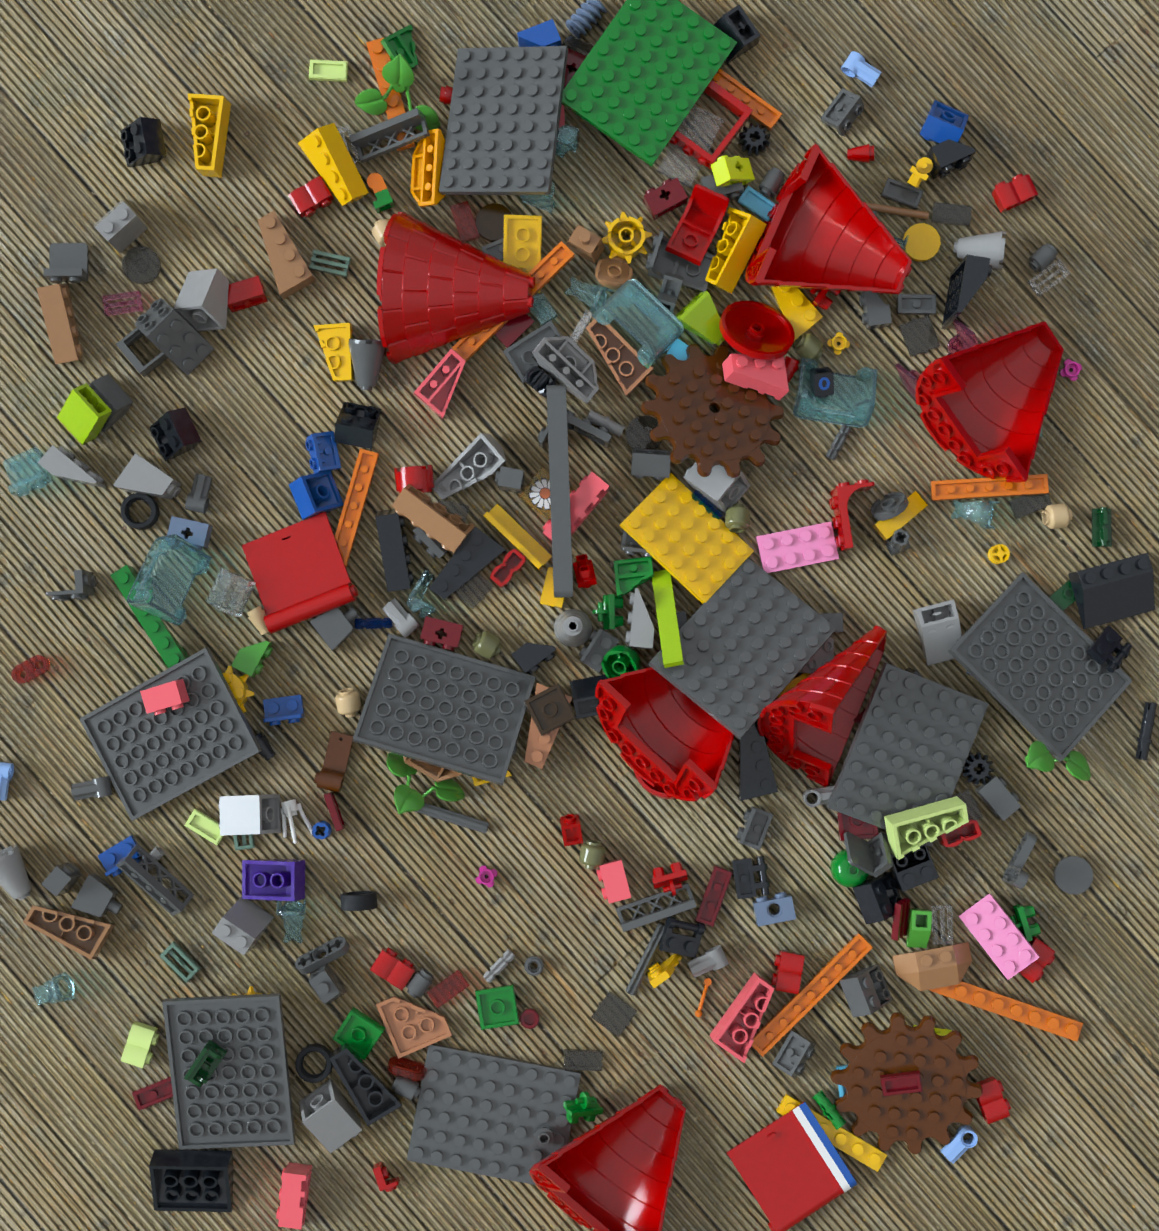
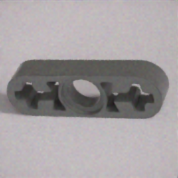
M336 937L298 957L295 966L301 974H309L345 955L349 951L350 945L344 937ZM326 952V955L323 958L318 959L320 954Z

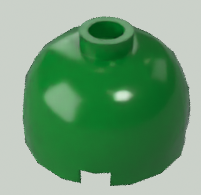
M617 645L605 654L601 665L606 677L613 678L623 673L640 670L641 660L637 651L632 647Z
M844 849L839 851L832 859L830 871L838 884L853 888L863 884L869 874L850 865L847 860V851Z

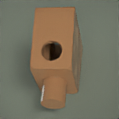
M580 225L576 226L565 244L570 250L596 264L605 249L603 241L599 236Z

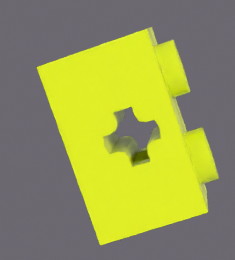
M728 155L717 158V162L711 164L717 187H725L740 182L744 186L755 180L749 158H741L740 156L728 157Z

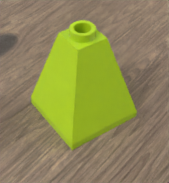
M708 291L698 293L672 318L675 323L711 344L720 345L725 340L719 328V314Z

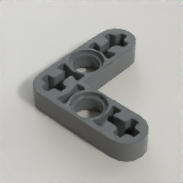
M1029 831L1024 834L1003 874L1002 881L1019 889L1024 888L1029 879V873L1023 871L1022 868L1037 841V835Z

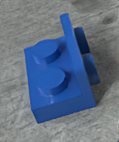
M334 431L313 433L307 437L305 444L307 451L310 453L309 463L314 474L341 469L337 444L334 442Z
M302 695L263 700L265 719L263 720L264 723L269 722V726L280 725L282 720H288V723L300 722V718H305Z
M133 835L98 855L107 871L105 872L106 876L113 875L115 877L123 872L116 864L120 859L126 857L131 849L138 844ZM137 851L132 856L137 863L140 862L139 858L142 857Z

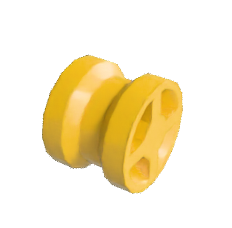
M998 544L989 549L987 556L991 563L1001 564L1009 559L1010 551L1007 546Z

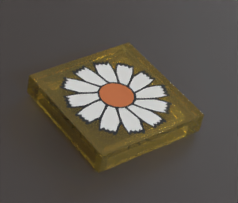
M541 467L520 494L519 499L547 520L551 519L550 474Z

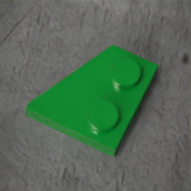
M652 557L613 561L617 598H621L654 577Z

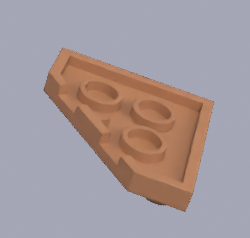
M392 996L376 1003L398 1059L452 1036L446 1017L397 996Z

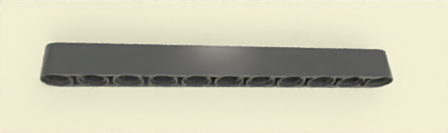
M547 385L554 598L573 597L566 385Z

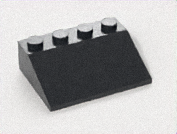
M967 254L952 271L941 329L945 330L962 313L987 277H990L992 272V265H989L991 258Z
M1148 553L1068 574L1083 629L1155 610L1154 576Z
M154 1149L149 1164L154 1211L232 1212L234 1171L232 1151Z

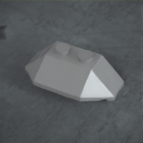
M569 336L545 337L533 350L532 353L539 366L558 384L566 385V391L583 402L588 403L599 390L595 361Z

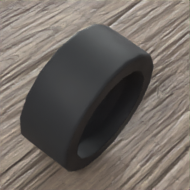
M133 493L127 496L120 508L124 523L138 530H145L154 526L160 514L156 500L142 493ZM143 500L150 505L151 515L148 520L138 523L131 519L129 509L135 501Z
M354 891L340 894L341 910L364 911L377 908V892Z
M318 1043L309 1044L304 1047L297 1055L295 1061V1068L299 1077L309 1083H318L324 1080L333 1068V1064L329 1059L331 1051L326 1046ZM310 1052L321 1053L326 1060L325 1069L319 1074H310L303 1066L304 1057Z

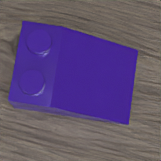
M242 860V899L277 901L305 899V860Z

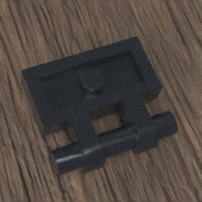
M1108 625L1086 652L1099 665L1106 662L1109 665L1107 670L1113 673L1116 669L1120 668L1122 660L1129 656L1132 645L1125 643L1122 646L1120 641L1123 638ZM1113 651L1117 654L1115 657L1111 654Z
M764 856L756 857V865H752L751 858L731 860L737 899L757 897L756 889L761 888L762 895H769L770 881L767 880L766 870L768 866L765 863ZM754 871H759V882L754 881Z

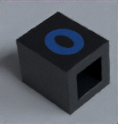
M829 367L810 369L811 392L815 397L826 398L828 395L834 394V375Z

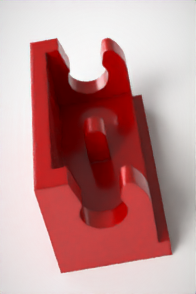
M259 275L229 284L228 307L232 313L268 302Z

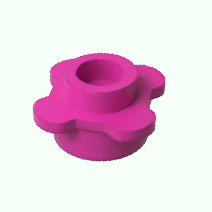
M1067 359L1064 361L1063 369L1060 370V375L1070 378L1071 381H1076L1082 366L1077 362Z
M483 865L479 868L480 873L476 877V882L487 885L490 888L494 885L493 880L497 876V870L488 869Z

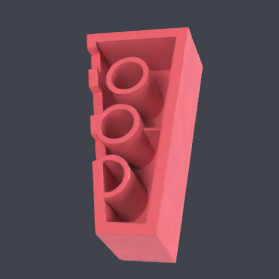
M593 472L585 476L579 483V488L576 491L573 490L570 494L571 536L609 491L610 486ZM549 519L542 528L544 529L543 535L552 541L551 520Z
M754 972L709 1035L713 1042L744 1064L749 1048L753 1044L755 1033L761 1024L760 1021L763 1013L766 1011L773 994L774 987Z

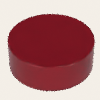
M528 1008L521 1013L520 1022L523 1027L533 1029L539 1023L540 1017L535 1009Z

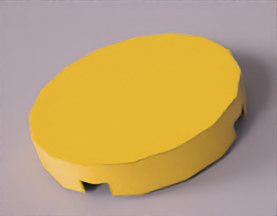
M925 223L911 226L905 232L902 239L905 253L911 260L917 262L932 259L939 251L941 245L937 230Z

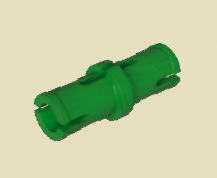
M823 1090L812 1097L823 1111L822 1114L827 1116L836 1130L846 1123L838 1113L836 1105L829 1101Z

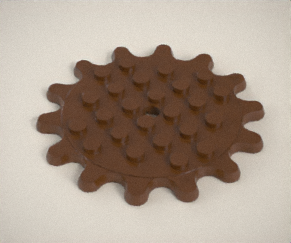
M691 344L686 348L687 359L684 361L676 359L671 354L664 355L661 363L666 369V375L657 376L651 374L646 377L645 384L655 391L656 398L643 402L641 411L646 415L655 416L658 420V426L650 431V438L654 442L667 440L673 445V451L670 454L671 462L681 464L685 459L691 458L696 461L697 472L702 477H708L712 472V468L715 465H720L724 467L729 477L736 478L740 475L739 463L742 460H748L757 467L763 466L765 456L761 452L760 446L762 444L777 446L780 443V434L771 428L770 422L781 419L784 416V409L781 406L771 404L767 399L768 394L766 393L762 395L757 390L749 387L746 389L724 381L722 363L728 357V348L725 345L717 346L713 356H707L702 353L697 344ZM716 405L718 412L713 413L709 406Z
M900 1012L891 1015L890 1026L886 1030H879L873 1023L866 1022L861 1027V1032L865 1038L861 1045L856 1046L851 1043H843L840 1046V1053L848 1059L849 1065L845 1069L831 1072V1081L844 1086L846 1089L845 1095L836 1099L834 1104L837 1111L841 1113L848 1111L856 1114L857 1119L851 1126V1131L854 1135L862 1136L869 1131L876 1132L878 1134L877 1145L882 1151H888L896 1141H905L908 1150L912 1154H919L922 1150V1141L928 1137L935 1138L942 1145H947L951 1141V1135L948 1131V1126L951 1123L958 1122L968 1125L973 1120V1115L964 1107V1102L970 1098H979L983 1093V1088L980 1084L972 1083L967 1078V1074L978 1067V1057L975 1055L962 1056L958 1054L957 1046L962 1041V1034L956 1030L949 1032L945 1036L936 1034V1021L931 1015L924 1016L919 1025L915 1027L907 1025L904 1015ZM920 1071L923 1092L883 1096L880 1075Z

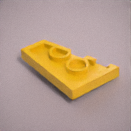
M771 286L779 309H781L782 314L789 320L794 329V342L801 334L806 333L823 318L799 288Z
M352 324L313 325L318 334L333 381H354L353 364L348 345L349 339H353Z
M673 954L659 964L657 962L649 967L650 971L647 974L653 988H656L671 977L675 970L674 967L683 958L682 955Z

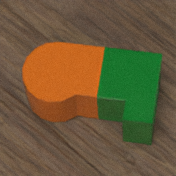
M378 173L370 174L367 178V184L377 198L373 202L377 214L394 207L395 205L383 177Z

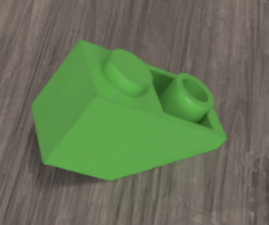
M264 641L241 648L231 666L251 677H255L256 674L259 675L264 667L262 663L265 657L268 658L273 650L271 647L273 643Z
M910 908L906 947L927 948L932 924V911L929 909Z

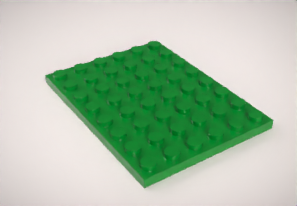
M626 0L564 88L562 105L652 167L735 48L737 41L678 0Z

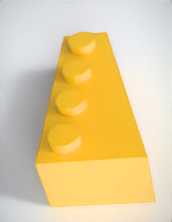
M335 123L317 128L298 142V145L342 206L358 201L369 193Z

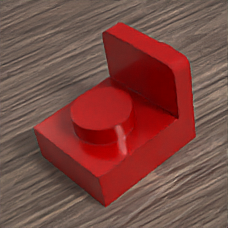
M567 814L560 817L564 846L583 844L579 814Z
M382 1162L374 1164L373 1172L379 1190L389 1192L396 1189L400 1182L399 1177L388 1180L387 1178H390L387 1167H383Z

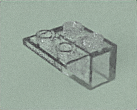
M220 567L206 602L233 617H241L256 582Z

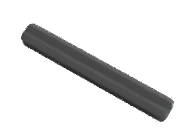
M427 803L424 804L422 809L415 811L484 834L489 827L488 822Z
M661 923L657 925L626 988L628 994L633 996L636 994L660 946L665 925Z

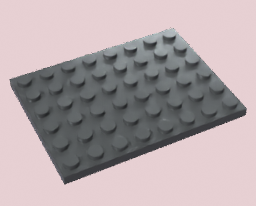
M567 46L458 48L439 193L441 195H550L568 57Z
M747 558L706 603L704 602L679 629L684 665L664 668L662 650H660L649 662V666L738 739H741L758 720L761 711L780 695L837 628Z
M1024 572L1020 573L948 650L1038 741L1046 746L1047 750L1059 762L1063 761L1133 681L1121 668L1110 673L1107 670L1109 665L1106 662L1099 665L1086 652L1093 641Z
M389 633L355 730L353 741L503 786L527 708L524 701L530 698L536 677Z
M209 647L200 650L80 718L131 821L142 817L262 751ZM175 680H184L190 700L183 703L184 707L172 710V707L166 708V713L156 716L154 712L146 713L140 691Z
M884 662L827 808L886 830L884 816L951 798L989 703ZM933 842L926 843V845L932 847Z
M281 993L164 999L162 1004L179 1150L294 1145L296 1139ZM211 1040L226 1050L227 1053L207 1083H203L202 1087H198L192 1082L185 1080L184 1077L207 1042Z
M438 1044L429 1045L407 1161L536 1185L529 1174L531 1167L568 1144L572 1124L566 1118L567 1111L563 1104L564 1101L577 1098L581 1072ZM543 1127L549 1128L554 1135L553 1143L547 1148L539 1147L534 1140L536 1131ZM542 1135L540 1139L542 1141H546L548 1137L546 1135Z

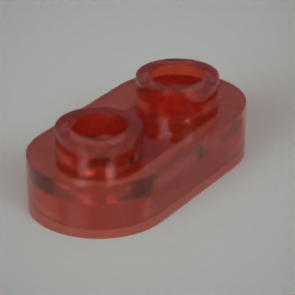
M33 656L13 668L12 678L20 684L28 683L45 674L50 668V662L45 656ZM40 661L43 663V667L41 669L38 667V663ZM22 671L26 672V676L24 678L21 676Z
M397 1056L391 1057L387 1066L391 1074L409 1078L413 1081L424 1079L427 1071L424 1064L402 1057L398 1059Z

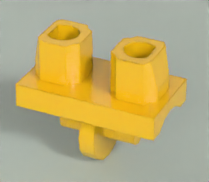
M927 157L920 158L917 161L916 167H911L912 175L907 182L918 188L923 179L927 181L930 177L928 173L933 168L932 160Z

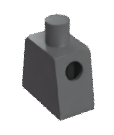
M338 607L311 620L310 623L331 651H335L355 631V627L351 622L359 614L354 607H351L344 613Z
M91 873L86 878L71 908L97 917H103L108 911L118 915L123 905L114 900L118 891L99 875Z
M328 964L310 973L309 983L324 1004L334 1002L347 992Z

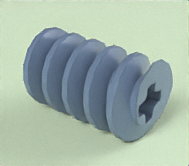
M586 0V3L581 4V8L576 9V14H572L571 19L566 20V26L573 35L581 39L579 34L581 33L586 36L585 28L591 30L590 22L596 25L595 17L601 19L600 11L606 14L607 10L599 0Z

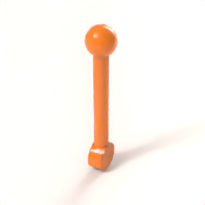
M710 978L704 979L705 986L698 1010L695 1011L696 1017L702 1016L701 1010L708 986L712 983Z

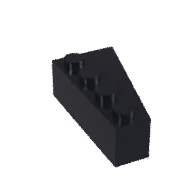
M395 509L378 511L375 519L387 591L411 589V583H414L413 571H409L411 557L410 553H407L406 550L408 539L407 534H404V516L396 513Z
M474 527L429 589L447 601L486 567L490 566L496 559L507 552L506 549L477 527Z
M758 720L741 739H738L739 801L778 792L765 738L760 735L758 730Z
M347 1044L329 1053L331 1063L367 1126L402 1106L401 1099Z

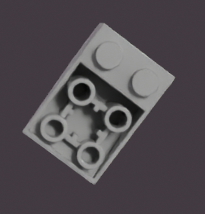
M52 445L37 462L49 473L63 480L105 489L107 487L100 475L91 470L88 471L90 467L87 464L79 461L77 458L74 459L75 455L62 446L58 448Z
M635 588L634 592L630 593L629 605L633 606L632 612H628L627 624H631L630 631H626L625 643H629L628 646L632 648L651 650L653 649L655 629L639 589Z
M954 599L912 610L927 666L955 659L948 650L962 635Z

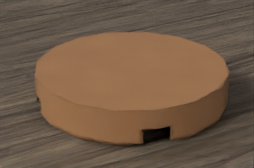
M606 256L605 259L598 261L595 268V277L606 288L613 290L624 289L632 280L633 269L629 267L625 259L618 256L610 259L609 256Z

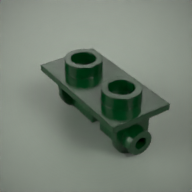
M1108 507L1092 509V547H1112L1111 509H1108Z

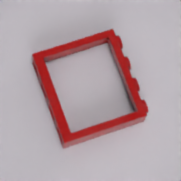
M713 80L704 92L740 119L712 155L678 130L669 141L672 145H678L682 148V151L687 156H693L697 159L701 166L703 164L709 169H712L711 164L717 162V158L722 156L750 119L753 109Z

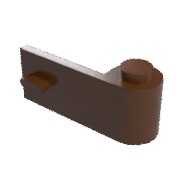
M331 731L323 768L320 772L316 773L314 783H317V788L341 792L353 743V735Z

